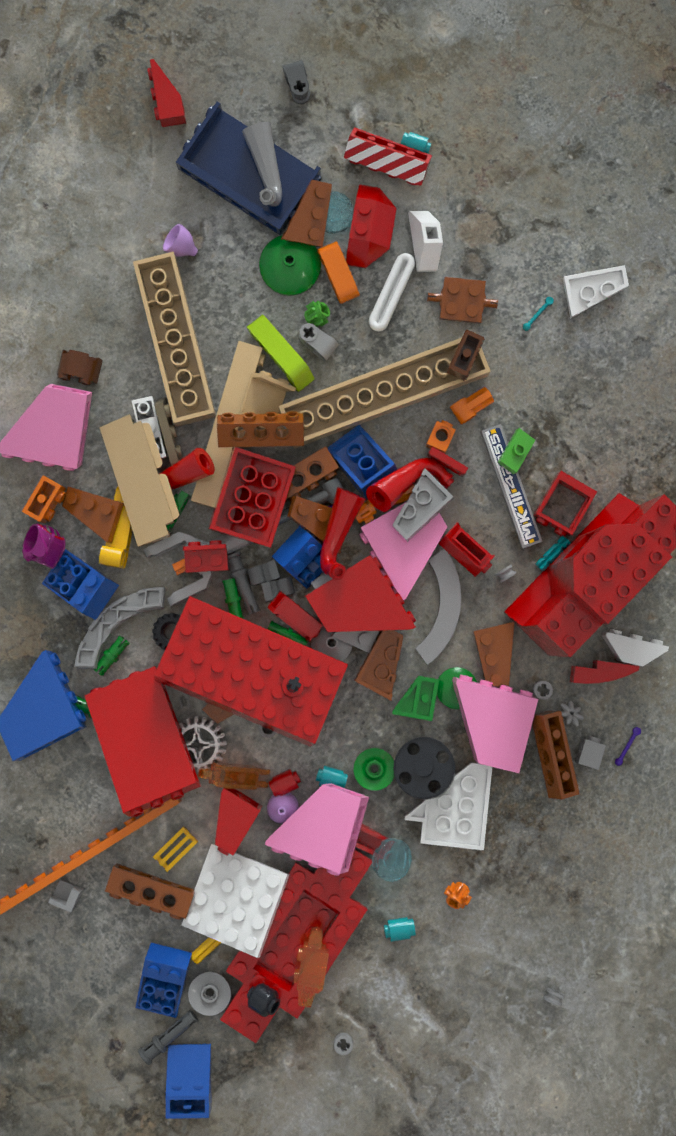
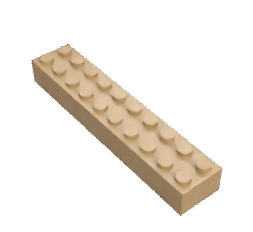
M459 338L280 405L279 410L281 414L290 411L303 413L304 445L483 379L488 377L491 371L481 348L467 380L463 381L447 373L462 339Z

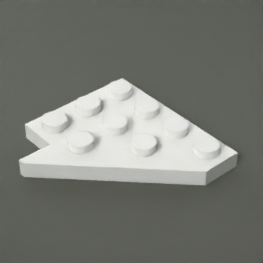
M470 762L455 775L452 785L443 795L422 801L405 815V820L422 822L420 843L484 850L492 776L491 766Z

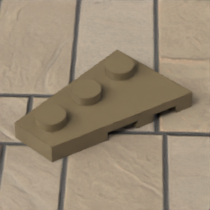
M166 397L158 399L154 406L172 466L181 460L180 458L183 457L181 446L177 445L175 438L178 437L176 427L172 425L170 407L167 404Z

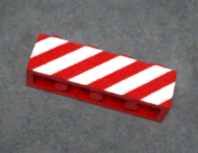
M354 127L348 139L344 158L353 164L367 166L372 171L386 173L391 178H400L406 180L411 185L421 186L426 177L432 155Z

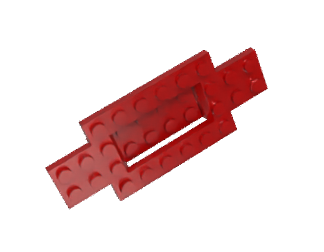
M354 849L349 871L339 876L328 873V869L323 867L317 868L315 872H312L297 861L288 873L290 875L261 956L256 958L239 950L226 969L227 973L243 984L221 1016L220 1020L254 1043H257L275 1015L274 1013L273 1015L262 1017L248 1007V991L251 987H256L260 983H265L276 990L280 999L279 1007L298 1019L368 910L367 907L353 899L351 895L372 864V859Z

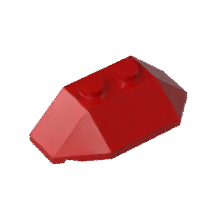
M359 184L346 256L348 266L366 269L371 263L390 250L397 208L378 187Z

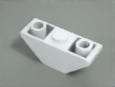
M409 211L408 215L417 272H436L443 246L440 222L429 211Z
M153 396L132 400L136 422L141 421L142 423L150 424L161 459L166 458L165 442L156 414Z
M614 629L602 633L603 639L618 662L643 667L669 649L668 646L663 645V641L650 639V642L642 640L643 636L630 634V637L622 636V631Z

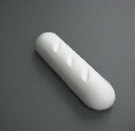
M403 253L396 258L369 317V326L372 330L380 332L387 328L415 267V259L412 255Z

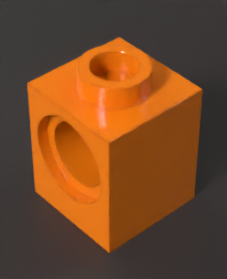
M437 421L425 447L431 449L433 446L445 454L456 429L452 428L453 425L447 421ZM439 431L444 432L447 435V439L439 441L436 438V433Z

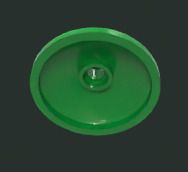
M283 235L272 239L261 253L259 268L262 279L270 289L281 295L294 296L308 291L318 280L321 271L320 255L315 246L281 240ZM288 258H292L294 260L291 264H288L286 262Z

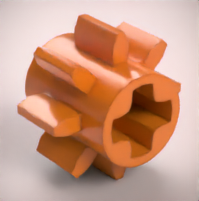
M369 500L363 503L355 518L359 524L363 521L365 524L370 523L374 520L373 515L377 513Z
M452 882L444 892L447 895V904L454 909H459L460 907L463 909L465 905L468 906L472 899L468 895L470 892L469 887L462 882H456V884Z

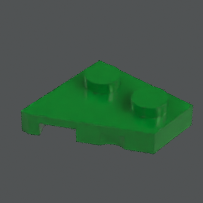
M417 676L392 710V714L432 721L439 679Z

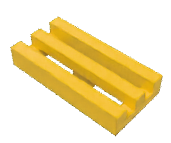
M183 826L153 858L168 872L198 840ZM184 833L186 836L162 859L160 855ZM190 839L192 842L168 865L166 861Z

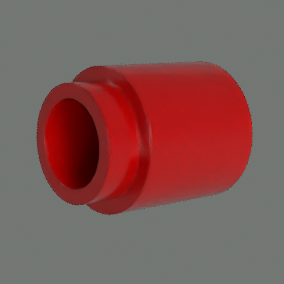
M288 769L272 777V780L268 781L276 797L298 789V783L301 782L297 771L292 772L291 769Z

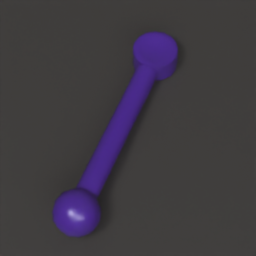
M639 727L632 729L633 734L620 757L615 759L616 766L623 764V758L635 737L641 734Z

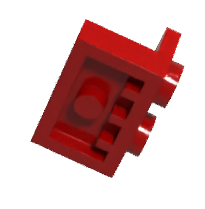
M222 540L209 541V545H201V542H188V546H183L185 573L229 570L227 545L222 544Z

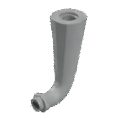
M260 122L243 129L242 133L265 188L260 192V200L264 205L273 207L281 203L282 185L271 123Z

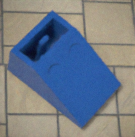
M66 549L54 569L50 570L42 582L44 586L79 612L94 620L98 618L119 586L106 575Z
M151 943L144 961L135 1008L177 1018L192 952Z
M211 1044L168 1045L165 1096L166 1119L210 1117L212 1109Z

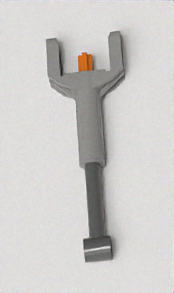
M339 478L326 482L322 485V491L306 499L319 504L329 501L330 505H333L337 487L343 489ZM290 507L282 511L278 526L292 520L287 516ZM177 532L169 538L150 545L143 551L147 558H151L153 556L158 557L185 543L188 546V542H201V545H209V542ZM224 534L211 540H222V544L227 545L228 555L252 544V542ZM185 558L172 564L177 575L185 572ZM213 571L199 572L203 576L202 579L173 592L167 598L170 607L188 600L189 596L194 597L208 590L213 577Z

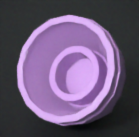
M180 224L175 225L170 230L163 244V250L166 253L174 251L176 257L195 256L198 251L194 245L192 235Z
M291 793L276 797L272 795L267 804V812L270 819L280 824H283L299 808L296 797Z

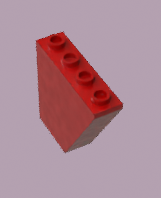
M371 555L347 569L340 580L331 579L305 596L327 632L410 630L416 627L414 625L416 619L410 611H405L402 606L405 604L399 593L395 594L391 589L393 586L392 581L388 575L383 576L379 570L382 568L380 562L376 557L372 558Z

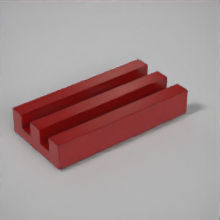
M433 446L427 455L461 477L468 470V467Z

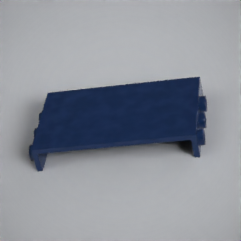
M217 101L214 106L208 108L204 121L196 126L192 139H188L182 149L183 152L176 161L177 168L267 228L281 235L295 214L311 180L321 181V168L317 166L314 170L274 144L282 185V200L277 206L264 205L260 200V192L265 188L242 133V130L248 126L224 112L221 104Z

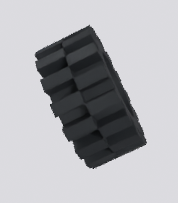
M175 613L164 614L154 623L152 637L161 649L165 650L170 641L164 635L165 627L169 624L177 625L181 615Z

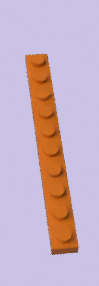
M170 799L165 801L164 805L159 808L144 810V815L138 819L131 817L124 822L125 827L120 830L115 827L106 833L107 838L100 841L98 838L88 844L89 849L82 853L81 850H78L69 856L71 859L65 864L63 861L51 867L53 871L48 875L43 872L33 879L35 883L27 886V884H24L16 889V895L11 898L8 895L1 898L0 915L178 805L182 799Z

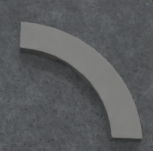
M442 549L428 560L438 581L440 603L433 628L427 637L415 647L427 665L444 650L457 626L461 610L459 576L450 555L445 549Z
M165 587L139 590L136 593L121 597L105 608L89 626L88 632L83 641H81L74 667L76 669H97L103 646L110 635L122 623L139 613L164 609Z

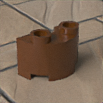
M62 350L57 371L58 378L65 381L76 378L79 379L78 383L88 386L91 383L97 384L103 360L90 357L88 353L69 350L67 352Z

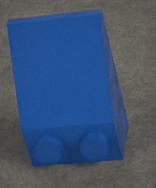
M361 425L356 426L327 448L335 462L366 501L368 500L366 496L367 488L397 470L395 463Z

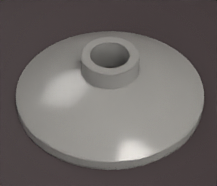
M322 626L318 636L312 638L311 648L343 661L350 654L352 645L331 636L333 632H327L324 626ZM329 639H334L336 641V645L334 647H330L328 645Z
M202 973L195 977L190 984L188 990L189 1002L193 1009L202 1015H217L229 1004L231 998L230 985L218 973ZM211 988L214 990V994L209 995L206 990Z

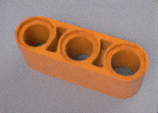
M336 241L317 249L339 303L342 304L359 297L358 288L338 242Z

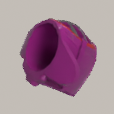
M33 524L29 527L22 544L23 558L28 562L34 561L54 569L65 551V538L61 536L57 529L50 525Z

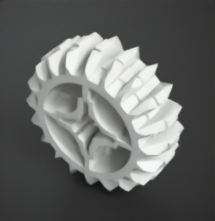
M195 716L194 723H192L190 718H187L186 723L188 726L182 722L179 723V726L182 729L183 736L189 729L194 728L193 739L190 742H186L188 750L194 753L196 762L192 761L194 768L197 767L198 774H201L202 767L205 768L206 772H209V764L216 768L218 765L215 759L218 761L223 760L219 753L225 754L226 750L220 748V746L226 745L227 741H220V738H223L225 733L218 735L217 731L221 729L220 725L215 729L212 728L215 723L214 720H211L208 725L206 724L207 717H203L202 722L199 723V717ZM200 728L207 730L213 736L214 741L204 739ZM197 738L199 740V743L209 744L201 747L200 751L197 747L188 746L192 745L193 743H196ZM215 747L212 757L203 761L204 749Z

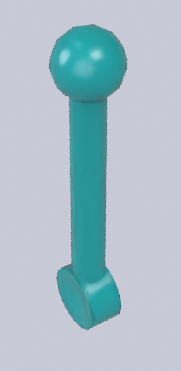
M547 297L545 300V304L537 311V313L529 320L528 323L523 324V329L525 331L530 330L531 324L539 317V315L547 308V306L553 304V297Z

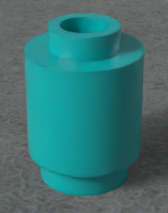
M405 132L401 141L402 145L427 154L432 143L428 142V137L413 132Z
M324 765L323 769H318L315 781H319L318 786L320 787L323 784L332 783L345 788L348 774L343 773L344 771Z
M404 917L387 920V925H384L385 938H389L390 942L411 939V936H416L413 918L408 919Z

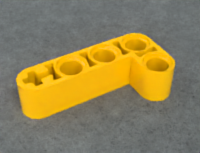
M117 486L114 500L124 503ZM123 505L112 544L106 542V545L101 548L99 555L100 565L121 569L126 567L133 530L125 505Z

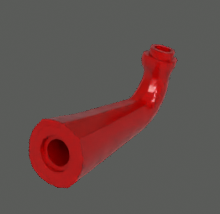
M196 448L159 474L167 476L172 490L214 474L215 467L208 453L202 448Z
M420 458L400 467L369 486L366 490V496L375 508L386 512L422 476L424 468L445 489L455 481L452 479L454 475L447 472L438 461L431 458Z
M339 487L336 489L320 554V564L323 573L337 580H340L346 571L345 566L336 562L337 555L366 500L360 495Z

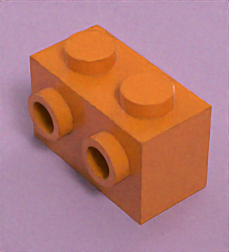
M43 475L22 512L43 524H46L47 521L50 522L56 511L54 509L56 505L60 504L66 496V488Z

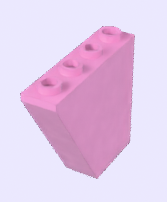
M55 384L46 386L1 440V456L5 458L20 457L25 462H34L35 460L42 462V465L51 467L59 465L63 466L64 470L69 471L78 469L83 462L92 392Z
M402 504L362 526V533L359 535L365 545H370L372 549L369 552L371 557H376L383 568L380 571L383 576L388 575L392 581L393 587L391 589L395 594L399 593L402 599L405 600L446 531L447 525L439 513L407 542L393 528V523L404 506Z
M460 674L459 678L453 677V686L474 760L479 764L519 773L538 699L532 696V692L520 690V693L513 692V688L506 685H500V688L492 686V682L480 679V683L472 681V677Z
M332 783L323 784L266 840L265 845L272 847L271 850L273 852L290 854L291 859L308 861V865L312 867L328 869L327 872L332 875L339 876L342 873L348 872L369 797Z

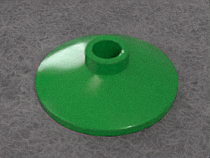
M454 667L447 669L438 678L437 696L445 706L451 709H460L452 682L453 677L459 678L460 674L472 677L473 682H477L473 674L464 668Z
M379 748L364 750L354 762L353 771L355 779L365 789L372 791L382 790L395 777L393 769L394 760L385 750ZM372 765H377L378 771L372 772L370 770V767Z

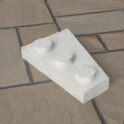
M625 265L564 276L563 284L570 319L627 288L629 283Z

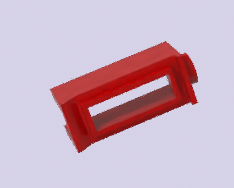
M458 522L438 543L475 577L480 572L485 574L492 566L490 561L495 555H491L460 527Z
M281 591L267 607L273 614L309 642L312 638L318 636L323 626L317 619Z

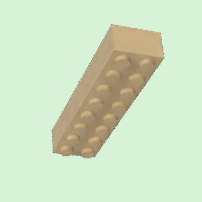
M174 251L134 261L133 265L173 423L176 427L216 417Z

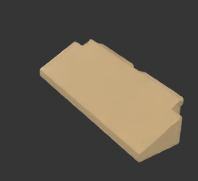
M129 414L100 427L137 546L141 547L171 537L166 525L174 523V520L179 517V512L167 476L165 474H158L157 469L163 463L150 424L142 423L141 421L134 423Z

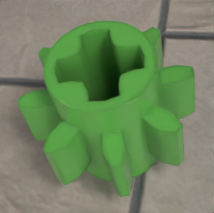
M318 300L306 305L308 310L305 311L304 316L307 323H311L316 327L319 325L322 327L328 323L327 318L330 316V310L325 303Z

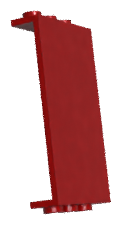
M155 666L142 672H133L125 679L114 680L108 686L92 689L89 694L84 695L122 811L129 817L140 816L146 809L159 808L164 805L165 801L170 799L178 800L184 797V793L201 787L165 684L154 680V674L157 669Z

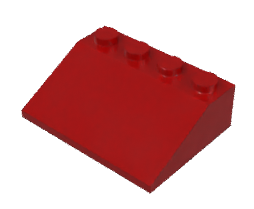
M234 447L208 529L271 548L296 466Z

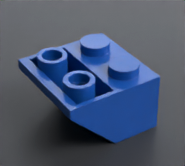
M301 526L272 555V558L306 589L323 572L320 564L322 545Z

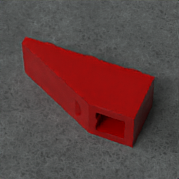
M150 59L151 68H147L149 80L154 83V87L151 88L153 101H157V107L154 108L156 121L160 120L162 127L186 124L181 95L156 61Z

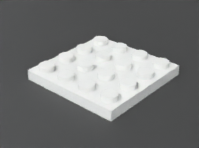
M211 844L194 890L195 894L187 917L183 919L182 926L259 958L290 874L238 853L234 855L229 854L228 856L217 850V845Z

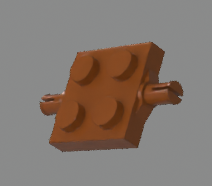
M444 277L441 293L428 292L427 301L439 302L441 320L481 324L484 308L497 309L498 300L486 299V281Z

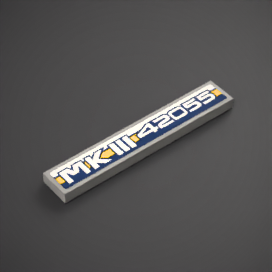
M499 424L482 430L481 434L521 548L523 549L542 542L519 473L512 474L497 463L508 445L502 425Z

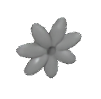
M572 701L568 702V706L562 703L561 707L564 710L562 711V717H565L566 725H569L572 721L578 727V720L584 719L581 714H578L581 707L574 708Z

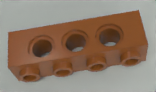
M295 411L277 414L276 412H267L265 414H255L253 412H246L244 414L223 413L217 416L218 447L304 446L303 413ZM259 426H262V427H264L265 429H264V430H258V429H256V428L259 427ZM285 426L286 429L280 430L278 427ZM242 427L243 430L238 431L235 428Z
M326 446L293 465L296 466L293 478L300 476L304 479V483L296 487L291 482L285 502L292 501L293 496L302 497L300 493L308 489L310 492L320 486L318 482L323 479L328 481L338 475L336 472L339 470V467ZM312 466H319L322 472L318 476H314L310 473V469Z
M545 711L534 714L532 726L548 798L562 800L579 795L562 712Z
M116 863L112 868L105 892L110 893L109 896L121 899L123 897L129 899V902L133 905L141 906L143 904L149 906V909L154 912L161 913L164 911L170 913V917L181 920L187 917L195 889ZM125 882H133L135 890L130 891L126 889ZM152 888L155 891V897H148L145 894V889ZM165 896H174L176 902L168 904L165 901Z

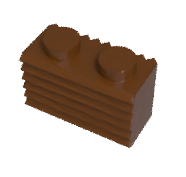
M465 330L447 373L463 381L467 380L485 340L484 337Z

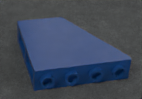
M45 650L40 654L0 715V733L12 761H21L87 727L85 724V714L81 709L77 708L75 704L78 702L77 697L72 690L70 691L67 684L69 679L59 666L61 664L60 659L52 651Z

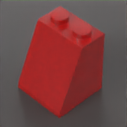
M226 784L221 792L215 845L218 846L217 850L227 856L235 854L263 806L229 784Z

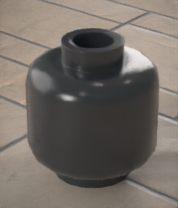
M260 983L256 987H251L248 991V1007L262 1017L273 1015L277 1011L280 999L276 990L265 983Z

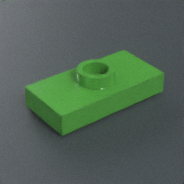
M518 428L497 463L512 474H516L533 446L535 439Z

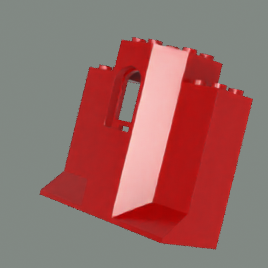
M618 493L577 535L570 545L517 597L504 613L548 656L571 657L602 624H609L672 558L670 554L676 548V505L665 494L638 505Z

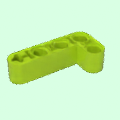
M263 314L246 327L252 337L284 372L291 385L296 387L297 392H300L315 380L305 361Z

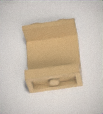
M265 371L251 373L239 414L253 412L255 414L276 412L280 414L279 406L283 405L286 392H295L296 387L289 385V381L285 379L272 378V374ZM259 426V427H257L256 429H258V430H264L265 428L262 427V426ZM279 426L278 429L283 430L284 427Z

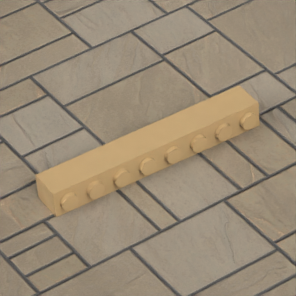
M238 341L206 448V452L214 464L215 472L196 482L191 499L195 504L215 508L234 448L218 447L217 416L223 413L239 414L251 373H258L259 367L264 366L266 355L263 354L262 347ZM241 427L235 428L236 430L241 431Z

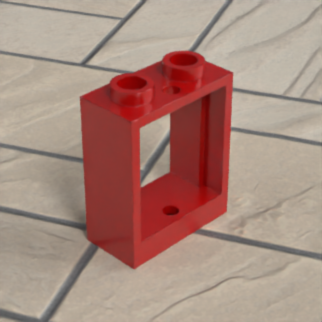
M560 471L557 473L533 516L537 518L536 522L555 528L554 532L556 534L569 537L573 535L597 491ZM558 484L585 498L568 528L542 513Z

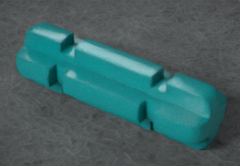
M560 537L556 541L557 544H553L543 555V558L536 562L535 565L541 571H544L549 566V563H552L563 552V549L570 545V541L566 537Z

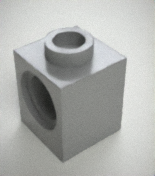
M589 736L588 739L581 738L574 762L599 770L606 745L600 743L601 739Z

